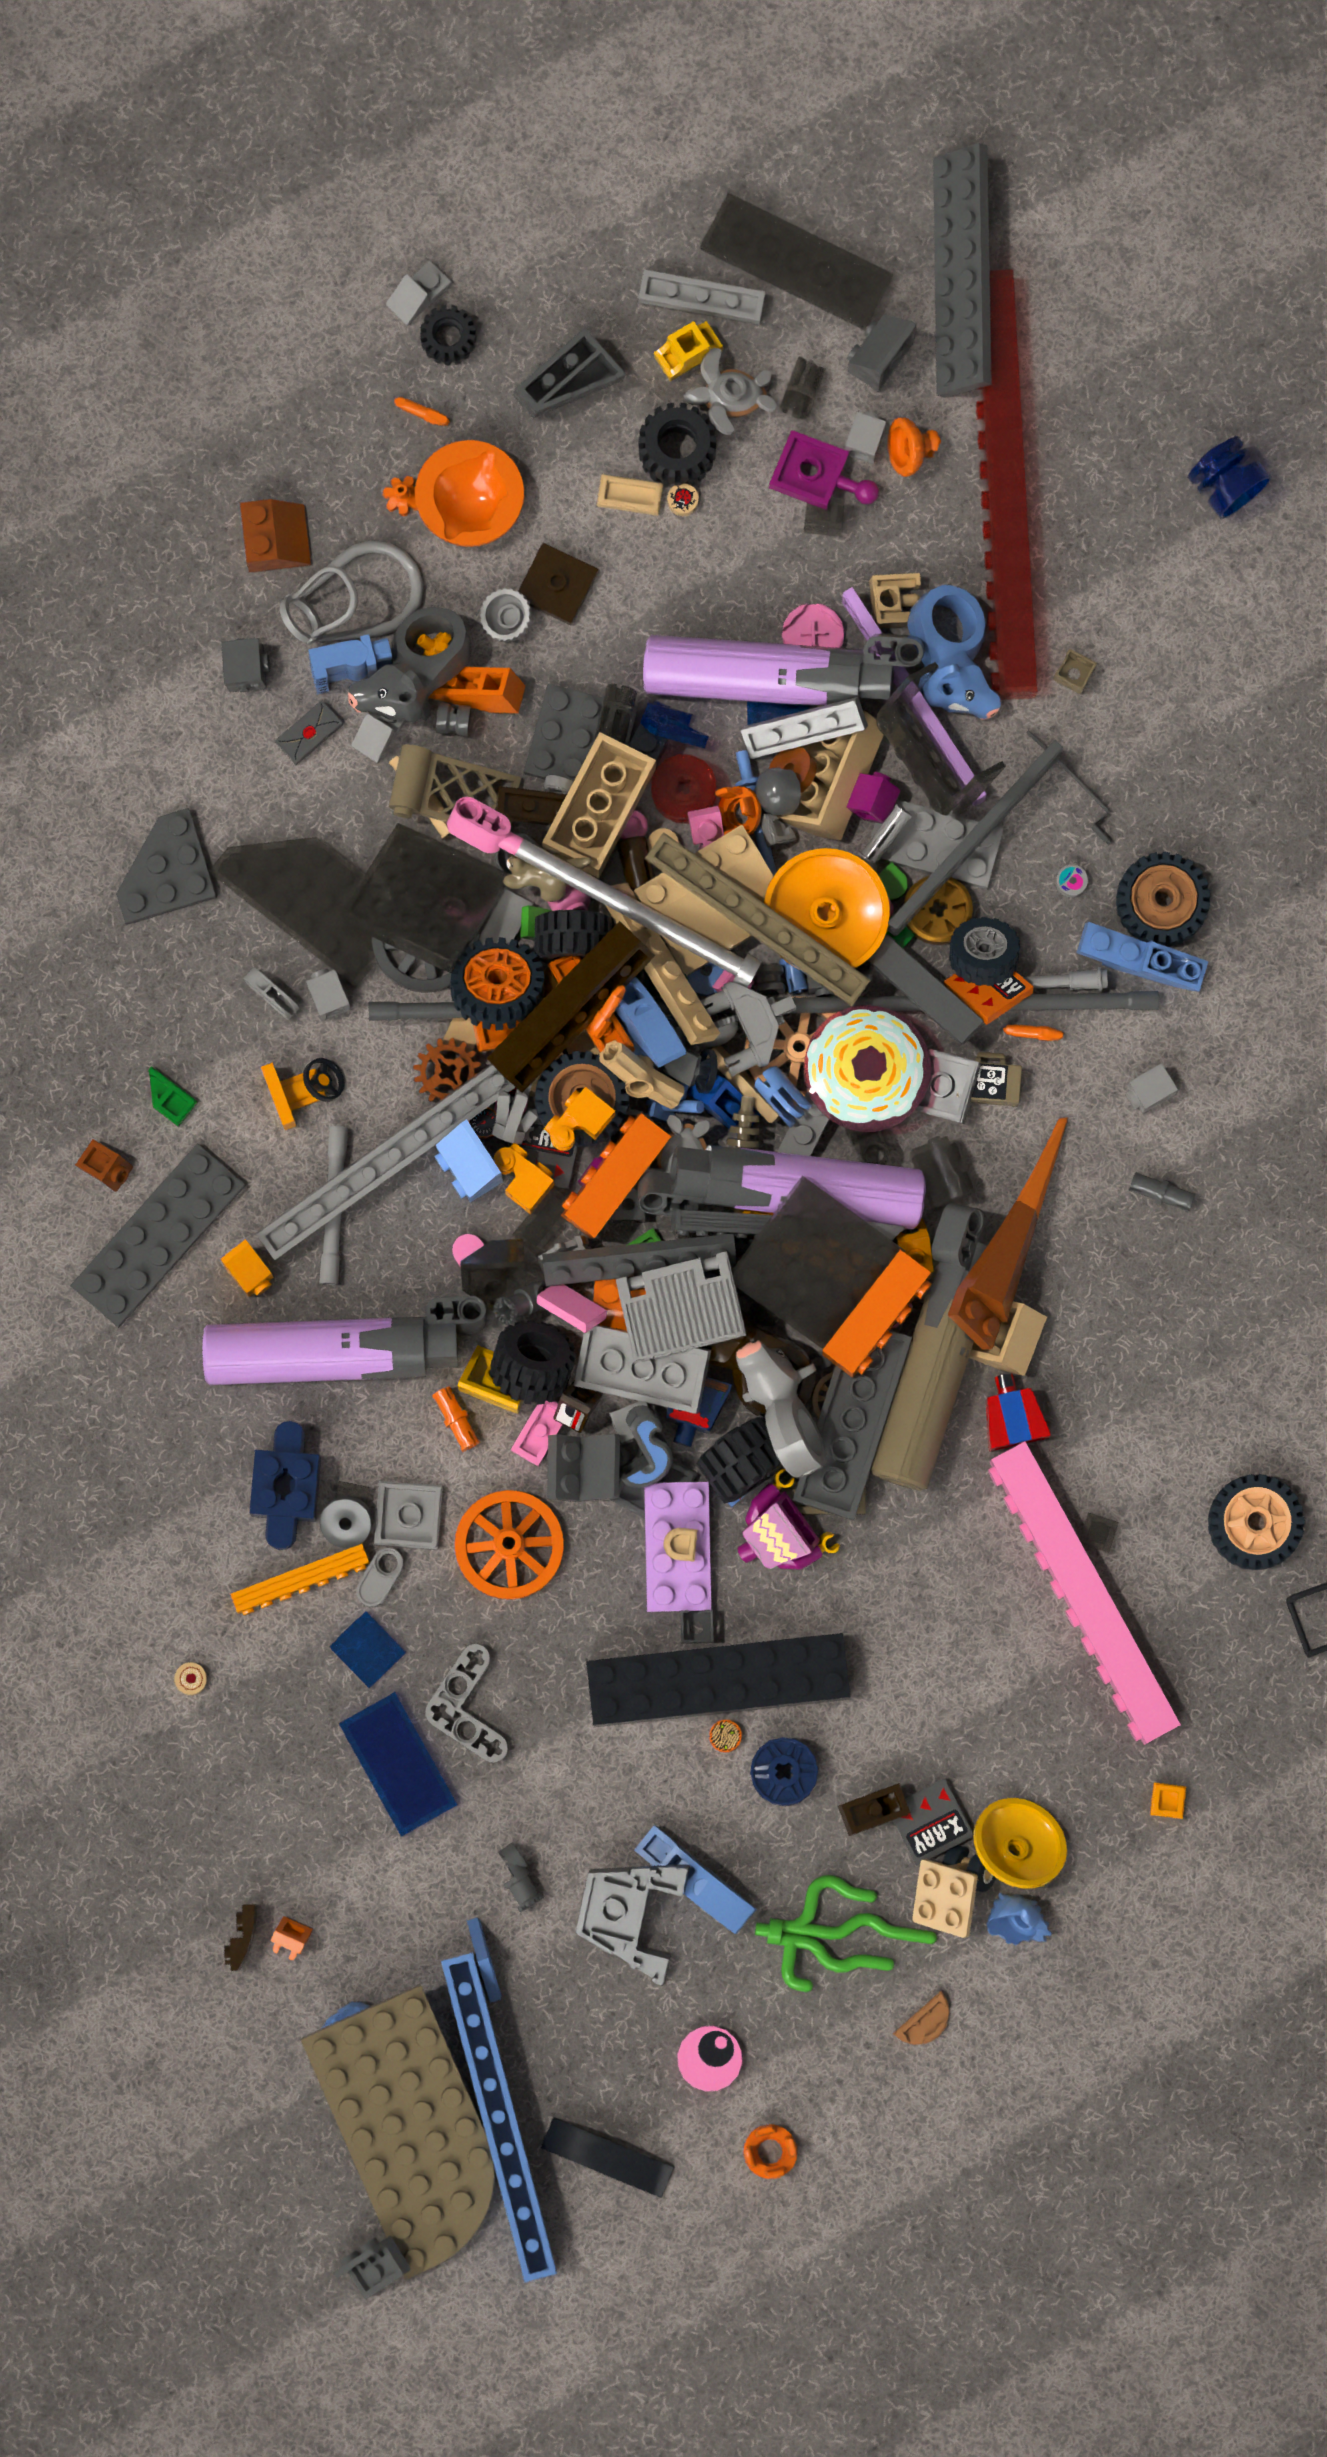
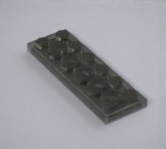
M730 193L725 197L700 244L701 250L862 330H866L893 279V273Z

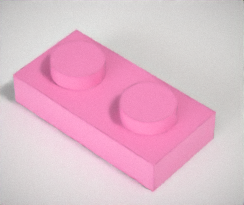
M545 1401L544 1404H537L511 1448V1452L539 1467L548 1452V1435L558 1434L563 1424L555 1421L553 1418L558 1403L555 1401L551 1403Z

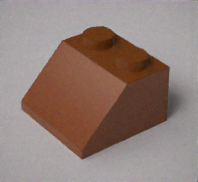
M274 499L240 503L246 562L249 573L311 565L304 504Z

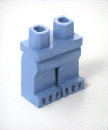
M369 634L360 636V641L349 640L308 649L310 667L317 694L329 692V683L344 679L359 681L364 679L366 675L369 678L383 666L392 664V653L388 638L371 642Z

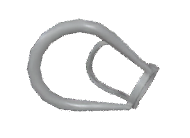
M369 540L351 545L327 567L316 572L296 593L285 596L280 603V614L288 630L307 645L314 644L317 641L359 639L360 636L367 634L370 637H379L396 632L404 619L419 609L422 602L424 584L419 567L406 551L389 542ZM368 553L386 554L400 562L408 572L411 583L410 600L402 613L388 622L323 635V633L347 622L353 616L357 607L358 595L355 585L348 573L342 569L346 564L357 556ZM337 573L347 585L351 599L347 612L341 618L321 627L317 614L304 598ZM289 604L298 606L306 614L312 626L311 634L305 633L295 624L289 612Z

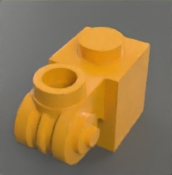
M585 1087L581 1092L575 1090L564 1104L568 1107L561 1118L557 1115L553 1116L544 1130L549 1133L552 1145L556 1149L566 1151L571 1149L575 1143L574 1130L581 1129L596 1140L615 1117V1110Z
M513 1143L509 1148L499 1149L495 1153L493 1161L502 1175H507L511 1172L515 1174V1179L505 1190L506 1196L531 1215L554 1187V1180L550 1178L553 1173L540 1162L535 1166L525 1159L528 1153L519 1145Z

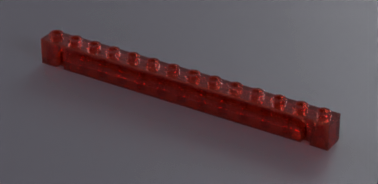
M990 270L991 385L975 390H981V401H976V419L982 420L983 431H978L977 433L978 450H984V461H979L980 480H986V491H981V509L987 510L988 521H983L982 524L983 540H989V551H984L985 570H991V581H986V599L992 600L993 611L988 612V630H994L995 642H989L990 661H996V672H991V689L997 691L1001 700L1035 699L1037 694V674L1013 270Z

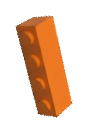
M642 1113L637 1114L635 1118L631 1115L628 1116L619 1128L622 1135L616 1143L611 1140L600 1153L603 1160L598 1167L591 1166L580 1180L584 1183L577 1194L572 1191L561 1205L565 1209L561 1216L590 1239L597 1236L671 1138L667 1132Z
M899 1250L824 1347L822 1355L853 1378L857 1372L862 1375L873 1362V1359L869 1356L876 1347L882 1350L893 1336L889 1331L896 1321L902 1324L912 1311V1308L909 1307L910 1303L916 1296L921 1299L932 1285L928 1281L931 1278V1272L902 1250Z

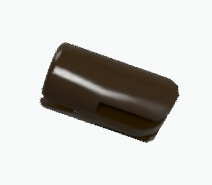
M635 836L617 843V851L625 881L634 892L635 889L656 877L653 865L645 860V857L650 852L647 838Z

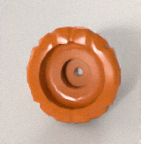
M905 417L895 419L888 431L887 448L892 467L899 475L904 477L915 474L921 467L924 457L933 458L935 451H938L941 443L938 432L928 430L925 433H921V430L912 420Z

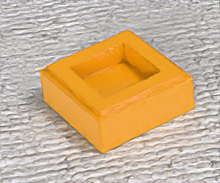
M1153 1783L1150 1815L1183 1819L1186 1787Z

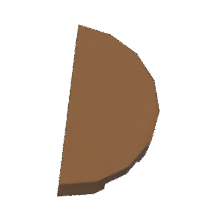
M940 1991L900 2026L893 2035L902 2042L913 2045L926 2044L938 2038L946 2028L949 2017L948 2001L943 1992Z

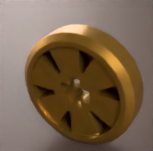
M930 876L918 880L909 889L904 904ZM950 877L908 923V929L915 934L916 938L925 943L933 945L950 943L951 936H953L956 927H960L961 923L967 922L972 918L973 904L968 890L958 880ZM939 902L940 906L945 905L946 909L943 910L942 917H937L936 913H930V910L933 909V903Z

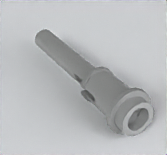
M1097 967V970H1071L1069 975L1023 977L1034 986L1033 989L1070 987V991L1098 989V992H1102V989L1108 988L1107 969L1101 970V967Z

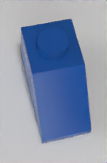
M716 1075L714 1086L708 1094L699 1093L695 1084L688 1089L687 1095L692 1100L702 1101L704 1103V1111L728 1129H730L731 1125H739V1121L732 1120L733 1113H738L740 1110L743 1095L727 1079ZM753 1106L754 1115H759L760 1117L761 1114Z

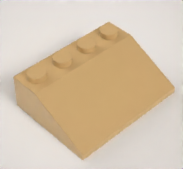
M743 825L694 853L763 903L767 887L774 876ZM664 872L634 890L636 898L642 904L727 950L733 949L752 937V935ZM660 935L681 968V971L686 976L710 963Z

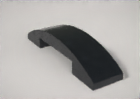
M554 2117L541 2146L544 2150L662 2198L674 2168Z

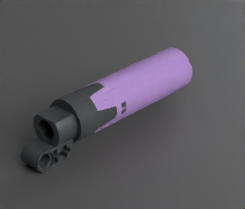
M884 633L871 636L865 643L864 649L650 635L646 642L644 654V690L647 694L808 706H824L858 697L860 702L861 698L890 700L893 694L894 666L910 667L918 664L924 656L925 645L916 636ZM877 641H880L882 647L892 648L893 641L898 642L895 649L896 659L891 658L893 651H884L878 657L876 656V651L871 650L870 647H873ZM906 643L916 645L919 651L918 657L915 659L904 657L902 646Z
M708 1145L706 1150L676 1147L672 1157L670 1173L650 1171L643 1173L637 1181L639 1207L642 1211L649 1214L671 1216V1212L676 1209L697 1211L699 1203L734 1207L735 1209L854 1223L876 1222L904 1226L905 1229H914L920 1223L924 1211L926 1179L920 1169Z
M474 1296L438 1297L432 1299L427 1304L425 1317L208 1324L205 1326L203 1334L205 1381L209 1385L426 1377L427 1368L458 1367L457 1334H474L483 1330L487 1323L486 1307L480 1298ZM470 1310H476L480 1313V1316L473 1320L464 1317L465 1313ZM454 1311L458 1313V1320H454ZM439 1312L444 1313L442 1320H437Z

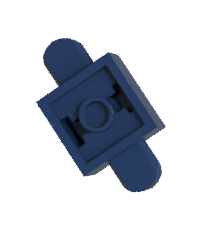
M292 1421L283 1422L275 1429L273 1451L255 1450L249 1514L252 1517L267 1518L265 1538L268 1544L277 1550H287L294 1545L298 1521L316 1522L321 1457L317 1454L304 1453L305 1432L299 1424Z

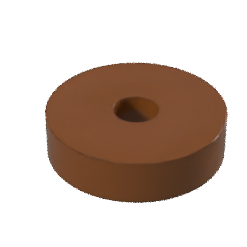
M796 747L780 751L773 758L769 769L793 770L800 782L802 793L813 782L817 764L812 754L802 747Z

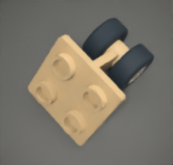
M956 1845L948 1849L942 1864L928 1859L921 1860L912 1918L913 1922L962 1938L969 1937L976 1891H988L995 1883L996 1877L985 1868L977 1853L972 1858H968L970 1849L965 1846Z

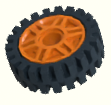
M499 937L498 943H494L493 938H486L485 945H482L480 940L473 943V949L469 946L463 949V955L459 954L456 957L455 964L453 963L451 969V997L456 1010H461V1016L465 1020L470 1017L471 1024L478 1026L481 1021L484 1029L490 1030L491 1024H495L496 1030H503V1024L507 1023L509 1029L515 1028L516 1021L522 1022L539 1005L544 996L545 982L541 961H538V956L534 951L529 952L528 946L523 944L519 948L518 941L513 939L509 945L506 944V938Z

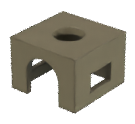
M1069 648L1053 680L1081 695L1097 663ZM1076 668L1080 671V677L1077 680L1069 678L1068 672L1070 669Z

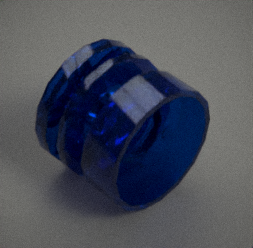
M1234 436L1212 448L1188 474V479L1192 484L1200 483L1197 488L1200 494L1215 489L1208 500V504L1220 519L1231 516L1249 503L1268 485L1272 478L1259 461L1244 466L1251 455V450L1249 448L1241 449L1244 442L1239 436Z

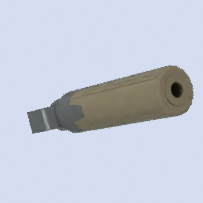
M950 1203L943 1210L932 1245V1256L935 1261H939V1264L935 1265L930 1281L932 1285L926 1293L870 1469L875 1477L901 1487L918 1491L928 1489L974 1343L948 1316L958 1286L988 1246L978 1242L984 1223L983 1212L978 1208Z

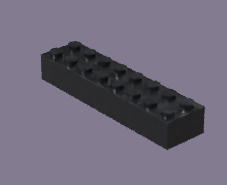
M843 1633L586 1661L593 1728L850 1699Z

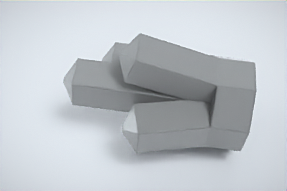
M532 1083L523 1093L517 1089L510 1107V1094L505 1090L498 1093L496 1120L491 1132L492 1135L510 1143L522 1144L526 1132L538 1118L537 1111L533 1108H528L523 1114Z

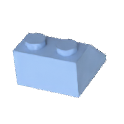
M467 1119L436 1144L438 1154L434 1157L444 1172L450 1170L456 1180L451 1183L461 1199L467 1196L469 1201L472 1202L503 1182L499 1168Z

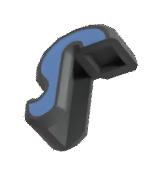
M642 1405L633 1407L627 1414L625 1421L644 1455L619 1466L620 1479L627 1486L635 1488L648 1487L657 1483L668 1474L673 1463L672 1451L665 1438L659 1433L662 1431V1424L650 1407Z

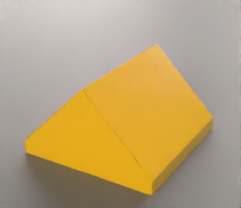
M477 1345L458 1382V1390L518 1414L523 1401L519 1399L518 1401L513 1400L511 1395L503 1394L500 1391L501 1387L495 1386L493 1383L494 1378L490 1377V1364L494 1351Z

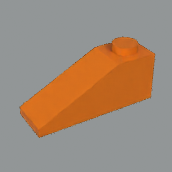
M464 667L455 677L434 690L429 698L456 705H469L473 709L490 713H519L526 685L511 668Z

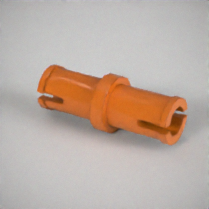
M448 1386L434 1393L432 1397L445 1417L444 1424L446 1428H451L462 1452L477 1446L480 1440L476 1437L467 1420L469 1415L466 1410L461 1409L451 1387Z

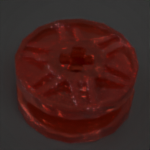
M678 754L665 759L656 768L651 780V794L656 809L665 819L676 824H689L687 812L713 807L716 802V779L712 769L704 760L693 755ZM684 783L685 787L690 785V793L684 795L683 791L678 793V785Z

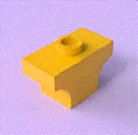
M693 321L667 336V342L654 352V357L671 382L701 364L704 356L711 349L719 348L722 351L723 345L707 321L696 325Z

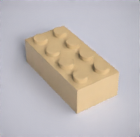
M599 732L542 842L543 850L551 854L563 855L568 859L590 857L592 859L591 864L581 870L600 878L656 770V760Z

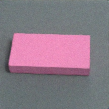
M564 1284L551 1285L537 1295L538 1305L584 1333L606 1319L607 1310Z

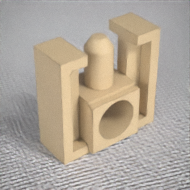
M920 573L873 575L869 580L873 620L879 629L908 627L910 612H901L902 607L913 606L920 596L917 594H900V589L918 590L921 586ZM889 596L893 599L894 606H884L880 601V597Z

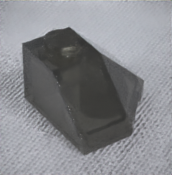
M491 1240L461 1260L462 1291L469 1296L475 1295L486 1303V1307L494 1312V1309H496L494 1305L498 1298L510 1297L514 1295L515 1290L526 1286L524 1240Z

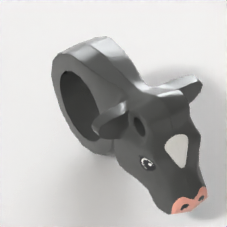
M429 607L420 609L404 619L391 642L393 664H387L368 679L356 681L349 686L348 701L356 712H374L389 720L404 719L412 723L420 719L426 721L431 716L428 702L430 694L455 677L468 664L472 650L464 621L455 611L447 608ZM446 632L453 637L447 649L439 654L420 656L412 652L413 647L422 634Z

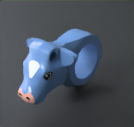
M941 585L928 591L916 601L908 617L910 635L918 637L925 645V653L921 660L925 666L927 678L917 688L921 694H924V698L929 706L941 707L948 712L969 713L981 720L994 717L1001 706V698L998 693L988 686L980 667L973 661L985 640L986 626L982 608L970 593L952 585ZM934 605L950 608L958 616L963 628L961 642L954 643L948 641L937 632L932 620ZM914 645L917 653L919 654L917 646Z

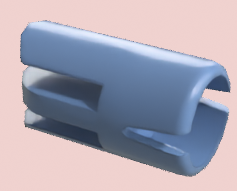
M773 1066L762 1073L766 1081L763 1082L758 1077L754 1087L791 1128L796 1123L794 1117L800 1119L805 1114L803 1108L809 1110L812 1105L777 1066Z

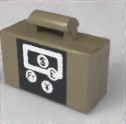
M978 1052L975 1061L982 1064L971 1096V1103L1018 1107L1020 1102L1022 1066L1006 1064L1005 1056L1002 1053ZM981 1059L1000 1061V1063H984L981 1062Z

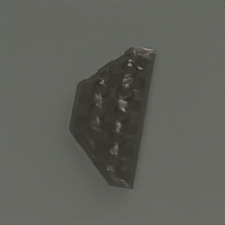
M313 837L228 847L210 868L209 874L332 970H336V973L356 988L374 967L375 955L372 947V927L366 875L319 838Z

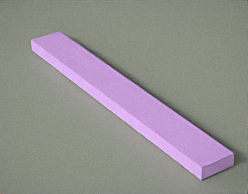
M853 587L843 592L842 604L866 641L874 634L882 633ZM877 641L871 647L872 650L876 651V656L878 657L884 651H893L891 658L896 659L894 650L882 647L880 641ZM894 666V684L973 806H978L985 801L987 794L905 667Z

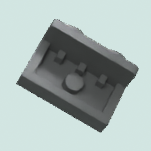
M391 2236L380 2243L375 2237L359 2248L362 2252L361 2255L355 2250L340 2260L343 2267L335 2271L334 2275L338 2278L348 2272L364 2299H367L410 2271L411 2268Z

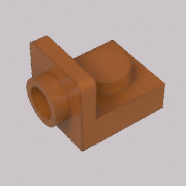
M92 1139L75 1164L80 1170L99 1180L114 1192L118 1191L133 1169V1166L123 1157Z

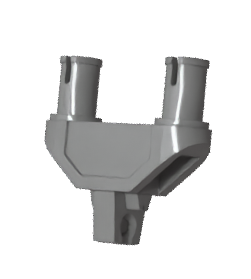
M734 982L724 984L721 987L722 991L700 1000L710 1017L728 1008L734 1009L750 1043L748 1044L749 1048L730 1057L723 1058L726 1068L729 1067L728 1072L731 1077L755 1065L765 1067L769 1064L778 1027L785 1023L782 1016L796 1010V1005L791 996L775 1002L773 996L766 998V996Z

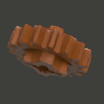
M439 1038L437 1039L436 1048H433L429 1043L425 1045L428 1051L427 1055L418 1053L417 1057L422 1061L421 1065H413L414 1070L420 1071V1076L413 1079L414 1082L423 1083L419 1093L428 1091L430 1093L428 1101L432 1102L436 1097L442 1100L450 1094L441 1093L434 1088L442 1084L450 1086L452 1090H456L463 1085V1082L460 1080L461 1068L466 1065L468 1066V1081L478 1074L474 1073V1069L481 1066V1063L472 1062L471 1058L476 1052L473 1050L466 1053L464 1051L466 1048L465 1042L457 1047L455 1046L454 1038H450L448 1045H444L442 1039ZM453 1051L460 1056L455 1060L446 1059L440 1052ZM431 1059L435 1065L434 1075L427 1080L426 1067ZM438 1060L447 1067L451 1065L455 1067L456 1070L452 1074L457 1085L447 1077L444 1079L440 1078L439 1074L442 1072Z

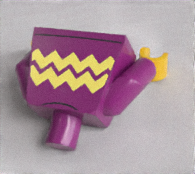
M780 1469L774 1475V1483H768L751 1502L745 1517L747 1526L742 1532L747 1542L738 1547V1554L745 1563H749L758 1557L768 1569L777 1566L780 1569L802 1570L823 1556V1552H837L840 1544L836 1543L832 1547L827 1548L825 1545L827 1539L832 1538L835 1534L825 1532L818 1538L785 1491L780 1494L779 1490L781 1488H788L794 1483V1477L785 1485L780 1483L779 1476L786 1470Z

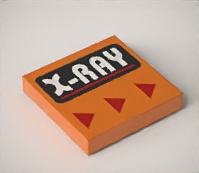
M1016 971L1013 972V976L1005 979L1003 983H996L993 986H979L975 983H968L962 977L959 978L956 973L944 981V986L976 1013L986 1025L1033 994L1034 987Z

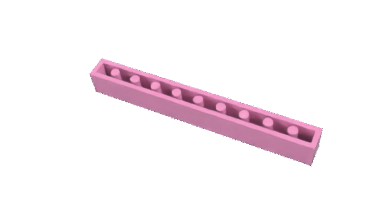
M1026 1442L991 1459L990 1464L992 1468L988 1469L990 1477L996 1486L1002 1485L1008 1495L1003 1498L1007 1508L1012 1515L1017 1513L1023 1524L1019 1525V1529L1027 1543L1033 1541L1038 1552L1034 1554L1037 1563L1042 1571L1049 1570L1053 1578L1050 1586L1058 1599L1063 1597L1069 1609L1065 1610V1613L1072 1626L1075 1628L1079 1625L1085 1637L1080 1640L1089 1656L1095 1654L1100 1666L1096 1667V1670L1103 1683L1107 1684L1110 1682L1116 1694L1112 1695V1699L1119 1712L1126 1711L1131 1723L1127 1724L1135 1741L1137 1742L1141 1739L1145 1745L1180 1726V1722Z

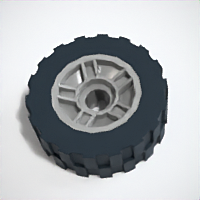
M988 917L972 918L967 922L961 923L960 927H956L953 936H951L950 966L952 970H955L959 978L962 977L968 983H975L979 986H993L996 983H1003L1005 979L1013 976V972L1018 967L1020 940L1016 936V931L1011 929L1009 924L1003 923L999 919H990Z

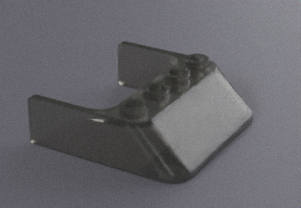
M936 662L906 677L878 711L877 727L893 746L896 756L906 765L916 785L920 786L928 798L932 809L941 815L958 816L974 803L1006 765L1001 761L980 772L970 780L962 791L960 790L906 710L909 702L939 668Z

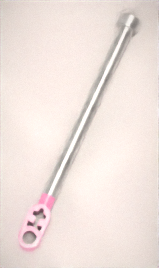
M472 797L458 799L447 820L449 832L457 838L486 853H496L502 848L735 975L734 983L748 988L762 962L747 954L745 959L510 832L511 823L505 815Z

